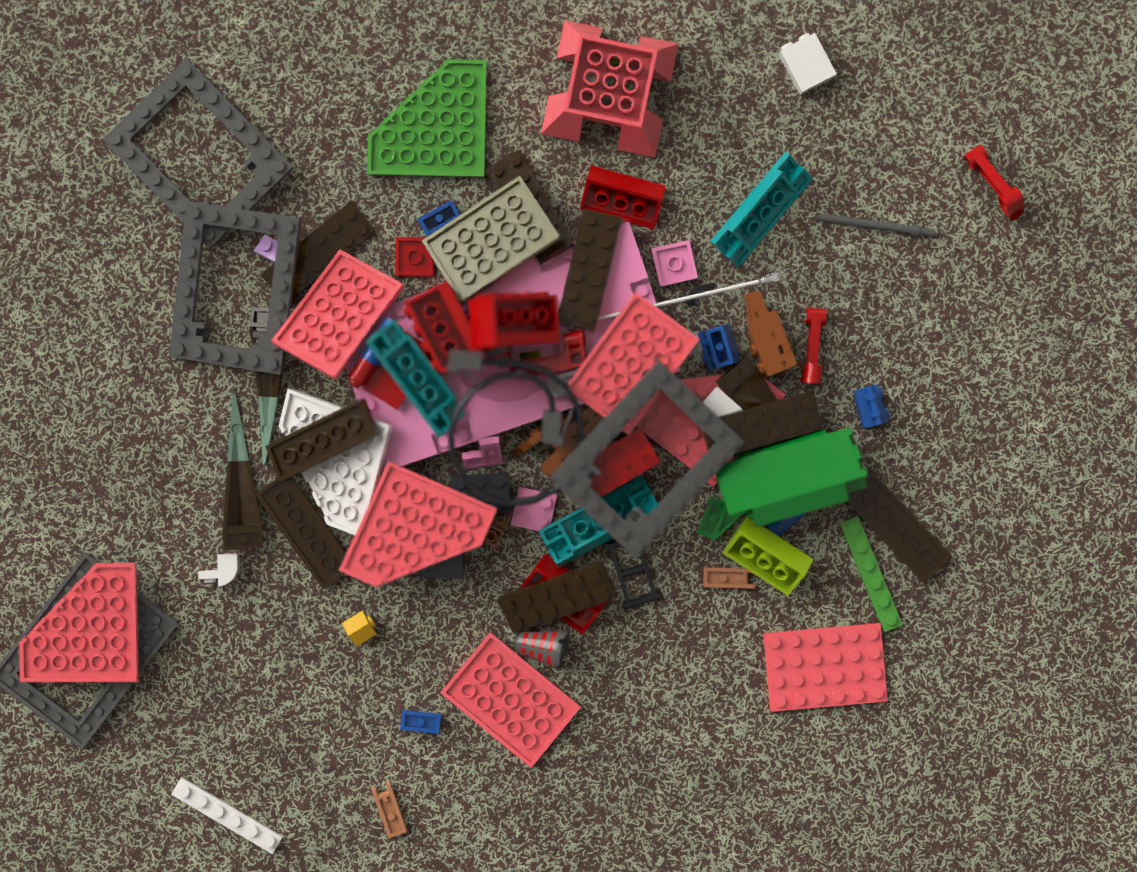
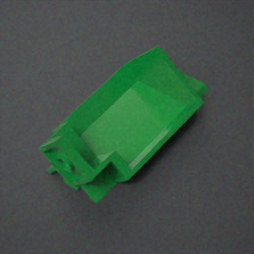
M851 428L829 434L822 429L733 454L734 461L725 463L715 473L728 514L732 515L746 511L750 521H754L757 527L849 501L847 493L868 488L865 476L868 475L862 467L861 456L857 445L854 444Z

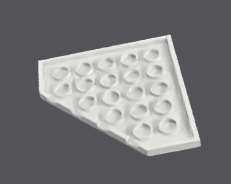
M289 388L279 427L282 433L288 435L343 407ZM375 418L374 421L380 435L302 472L305 481L309 482L312 488V495L318 507H321L325 515L326 524L353 535L356 534L378 485L393 426Z

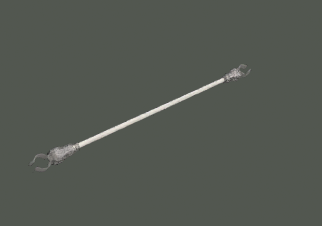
M777 271L754 281L653 305L660 307L750 285L775 284L781 282L782 279L790 280L785 277L782 278L781 275L783 273ZM620 312L600 316L598 321L617 317ZM567 326V328L565 329H567L568 331H573L577 328Z

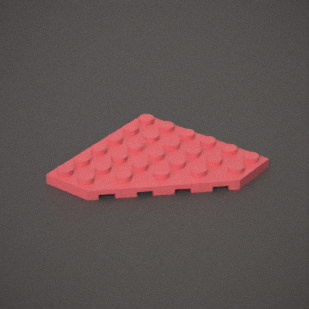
M724 374L681 379V381L703 402L716 387L722 391L716 381ZM764 378L776 399H782L785 394ZM661 391L636 427L638 429L641 428L647 436L691 469L707 452L702 429ZM733 455L727 460L726 463L734 461ZM716 475L708 481L713 487L718 482Z
M388 461L339 571L377 587L482 546L497 508Z
M96 563L76 583L67 595L19 642L20 682L139 681L137 563Z

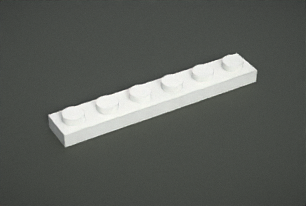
M183 777L180 778L171 794L271 854L274 853L283 838L279 833Z

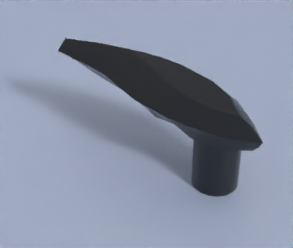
M715 283L694 287L686 292L683 297L703 293L714 287ZM694 299L686 300L688 307L694 306Z

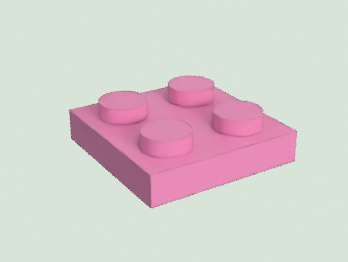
M690 240L651 248L659 287L698 279Z
M519 487L517 498L535 496L541 493V491ZM552 494L535 504L515 506L511 525L536 531L550 525L557 495Z

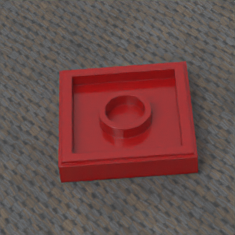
M424 237L395 238V276L434 277V260L422 242L425 239Z

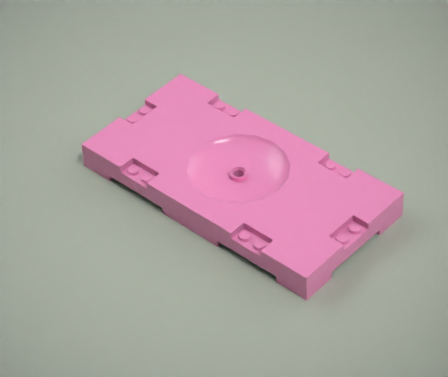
M629 222L620 225L599 317L621 312L635 292L651 304H656ZM574 246L541 265L536 257L531 258L477 295L489 292L505 294L511 292L537 293L549 291V295H557L559 312ZM413 297L393 303L345 367L348 375L368 346L366 341L378 331L386 318L394 319L404 331L424 343L422 336L418 338L412 327L415 325L413 319L409 320L403 310L406 307L404 302ZM458 300L467 318L470 315L469 300L463 304ZM429 308L427 315L433 317L437 310ZM616 317L597 321L595 332L583 330L586 339L587 357ZM559 324V332L562 333L560 334V343L511 346L512 360H525L566 352L563 333L582 329H565L571 327ZM438 326V330L435 332L441 335L444 334L446 327ZM450 343L446 344L447 347L444 350H453L455 345H451ZM485 352L482 358H488ZM581 354L573 358L574 364H579L582 361ZM481 365V370H458L471 373L474 377L484 380L496 373L510 372V367L505 366L498 369V366ZM517 367L516 371H524V368ZM678 368L674 374L679 373L680 368ZM574 370L559 372L555 374L559 376ZM438 372L457 397L455 398L457 403H459L470 387L480 382L459 372H447L443 375ZM547 375L538 376L545 383L546 379L550 378ZM512 378L497 380L477 391L462 409L465 415L457 422L454 433L455 449L479 441V439L494 436L541 420L543 409H549L548 398L542 387L532 380ZM353 387L357 400L361 398L366 399L373 418L393 425L381 473L384 472L388 461L404 467L449 451L448 431L438 438L407 396L399 409L396 410L365 389ZM567 394L555 398L556 410H559L561 413L574 408ZM576 397L580 406L585 405L584 402Z

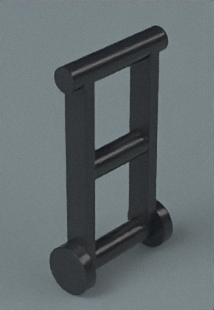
M616 540L603 543L606 553H611L625 597V602H622L624 610L661 599L660 591H655L643 552L640 554L642 564L620 570L613 548L622 545ZM645 571L652 593L629 600L623 578Z

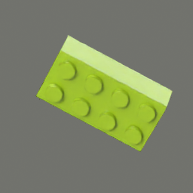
M748 516L730 538L722 552L787 596L806 575L813 561L811 557L765 527H757L754 521H750Z

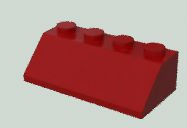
M591 165L579 209H588L622 217L624 222L655 229L666 186Z
M545 553L520 589L570 571L563 565L558 568L554 559ZM607 602L560 617V619L582 635Z

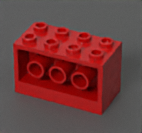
M447 280L404 302L406 307L403 310L409 320L413 319L415 325L412 327L417 337L422 336L424 343L421 345L427 355L431 354L434 359L430 362L435 372H440L441 375L449 372L447 371L449 351L444 350L448 343L455 345L453 350L480 351L482 355L484 354L482 348H472L471 326ZM429 308L437 310L435 316L427 315ZM440 325L441 327H446L442 335L435 332Z
M549 291L537 293H489L476 295L477 299L469 300L472 348L560 343L557 295H549Z
M641 428L606 447L594 459L592 463L601 473L599 476L595 475L592 478V483L589 487L601 497L660 463Z

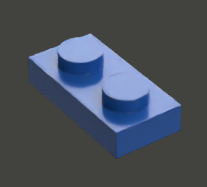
M403 709L400 730L439 734L442 714Z

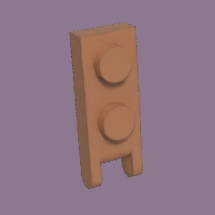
M703 567V587L756 588V584H748V573L752 572L746 568Z
M390 781L386 782L388 790L378 794L376 787L371 788L388 839L407 832Z

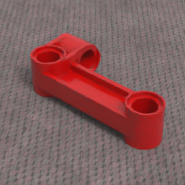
M978 145L963 155L964 160H967L970 164L969 168L972 170L976 168L999 195V207L1009 220L1014 221L1019 218L1024 212V197L1018 188L1013 187L1011 189L988 161L989 155L984 147Z
M806 307L805 313H807L805 325H809L807 359L806 363L801 366L802 377L800 378V383L821 384L822 366H818L820 329L821 326H825L827 310Z
M582 329L563 333L566 352L521 361L547 367L553 373L579 369L587 358L584 331ZM581 354L582 361L579 364H574L573 358ZM510 367V372L516 371L517 367ZM524 368V372L535 374L537 377L546 375Z

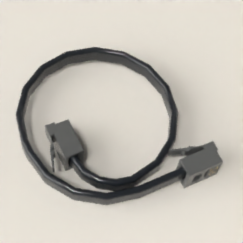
M449 350L447 371L463 373L467 377L480 381L469 388L454 408L447 433L450 459L463 483L483 499L510 507L535 504L561 490L557 484H554L535 496L508 499L489 494L468 479L456 457L454 433L461 410L477 391L497 380L521 377L534 381L542 387L548 398L549 409H543L541 441L543 443H552L554 446L563 445L564 431L569 424L573 410H570L567 420L564 421L560 434L561 412L556 410L555 398L548 385L535 374L519 370L496 373L482 380L474 377L471 373L458 369L481 370V365L522 367L546 374L563 387L575 408L577 424L576 449L584 440V425L581 406L569 385L544 366L521 360L482 358L480 351Z

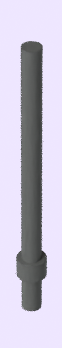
M823 213L818 215V221L909 233L910 236L916 237L919 235L934 237L935 229L923 228L915 224L908 226Z

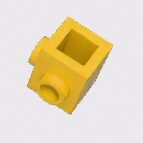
M363 611L342 623L347 635L356 646L377 635L374 626H376L371 616L367 617Z

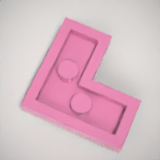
M498 436L479 439L481 450H471L462 453L465 470L504 464Z

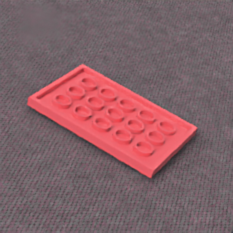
M339 250L271 341L280 349L337 380L403 290L404 286L377 269Z
M635 292L574 374L568 385L575 397L605 418L658 360L674 374L699 341V338ZM661 390L622 429L624 433L629 435Z
M881 623L763 633L770 712L888 701Z
M491 632L440 692L530 768H532L581 708L579 704Z

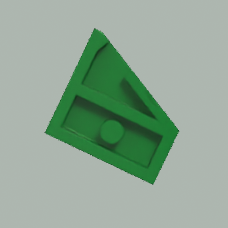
M710 497L696 533L716 540L746 511L729 515L724 501Z

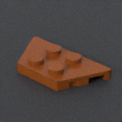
M575 409L573 410L570 421L576 418ZM569 413L561 417L560 428L563 427L564 421L567 420ZM540 428L532 431L529 434L531 437L514 449L517 456H520L541 441Z

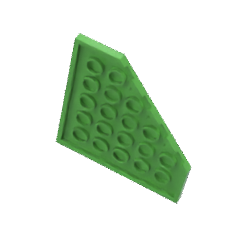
M447 59L435 73L426 79L415 92L368 135L367 175L484 178L487 60Z

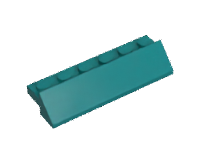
M785 152L710 242L717 248V251L739 268L813 178L789 153Z
M393 319L379 331L375 332L366 341V344L436 436L440 438L449 429L454 408L458 404L455 400L457 397L438 372H435L432 364L410 335H406ZM461 410L458 420L465 415L463 410Z
M642 475L600 497L624 520L627 514L637 506L649 515L658 505ZM582 508L539 530L558 568L613 539Z

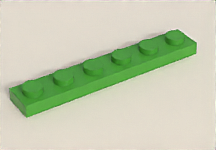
M856 516L839 523L883 631L887 632L903 625L859 517Z

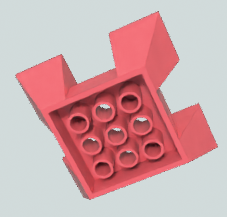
M565 20L557 59L574 62L568 92L548 97L541 135L579 142L583 121L589 120L621 127L618 151L655 158L663 119L646 109L652 79L671 82L679 44L644 36L640 37L638 46L602 39L603 28ZM617 60L620 65L614 68L610 66L609 62ZM588 75H594L597 78V80L593 83H589L586 80V77ZM613 79L616 84L613 87H609L605 84V81ZM627 83H632L635 85V89L628 91L624 86ZM604 98H609L612 101V104L609 106H604L601 103V100Z

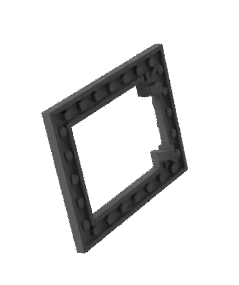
M186 58L103 138V141L184 223L188 198L150 161L132 140L188 87L253 153L243 164L255 177L225 205V207L252 210L294 167ZM205 199L202 202L205 204H212L208 199ZM206 224L204 244L211 250L232 228Z
M187 201L169 357L278 375L283 374L285 351L275 346L271 340L290 316L302 218ZM206 224L278 235L266 332L256 330L253 332L252 337H256V343L251 344V349L205 342L209 337V324L194 321Z
M658 360L549 478L637 559L740 448L744 441ZM661 390L715 443L649 515L637 506L627 514L624 520L589 487L592 483V478L595 475L599 476L601 473L592 462L647 402Z
M87 552L80 558L0 663V687L81 749L85 748L134 682H109L79 720L32 683L20 682L19 642L33 630L96 563H100ZM137 591L138 619H140L138 621L140 676L179 623Z

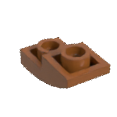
M512 516L494 517L483 542L497 548Z

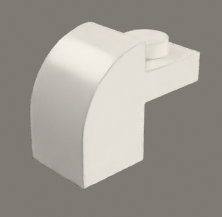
M240 554L217 555L218 570L198 571V579H204V583L216 582V578H218V586L227 585L234 581L239 574Z

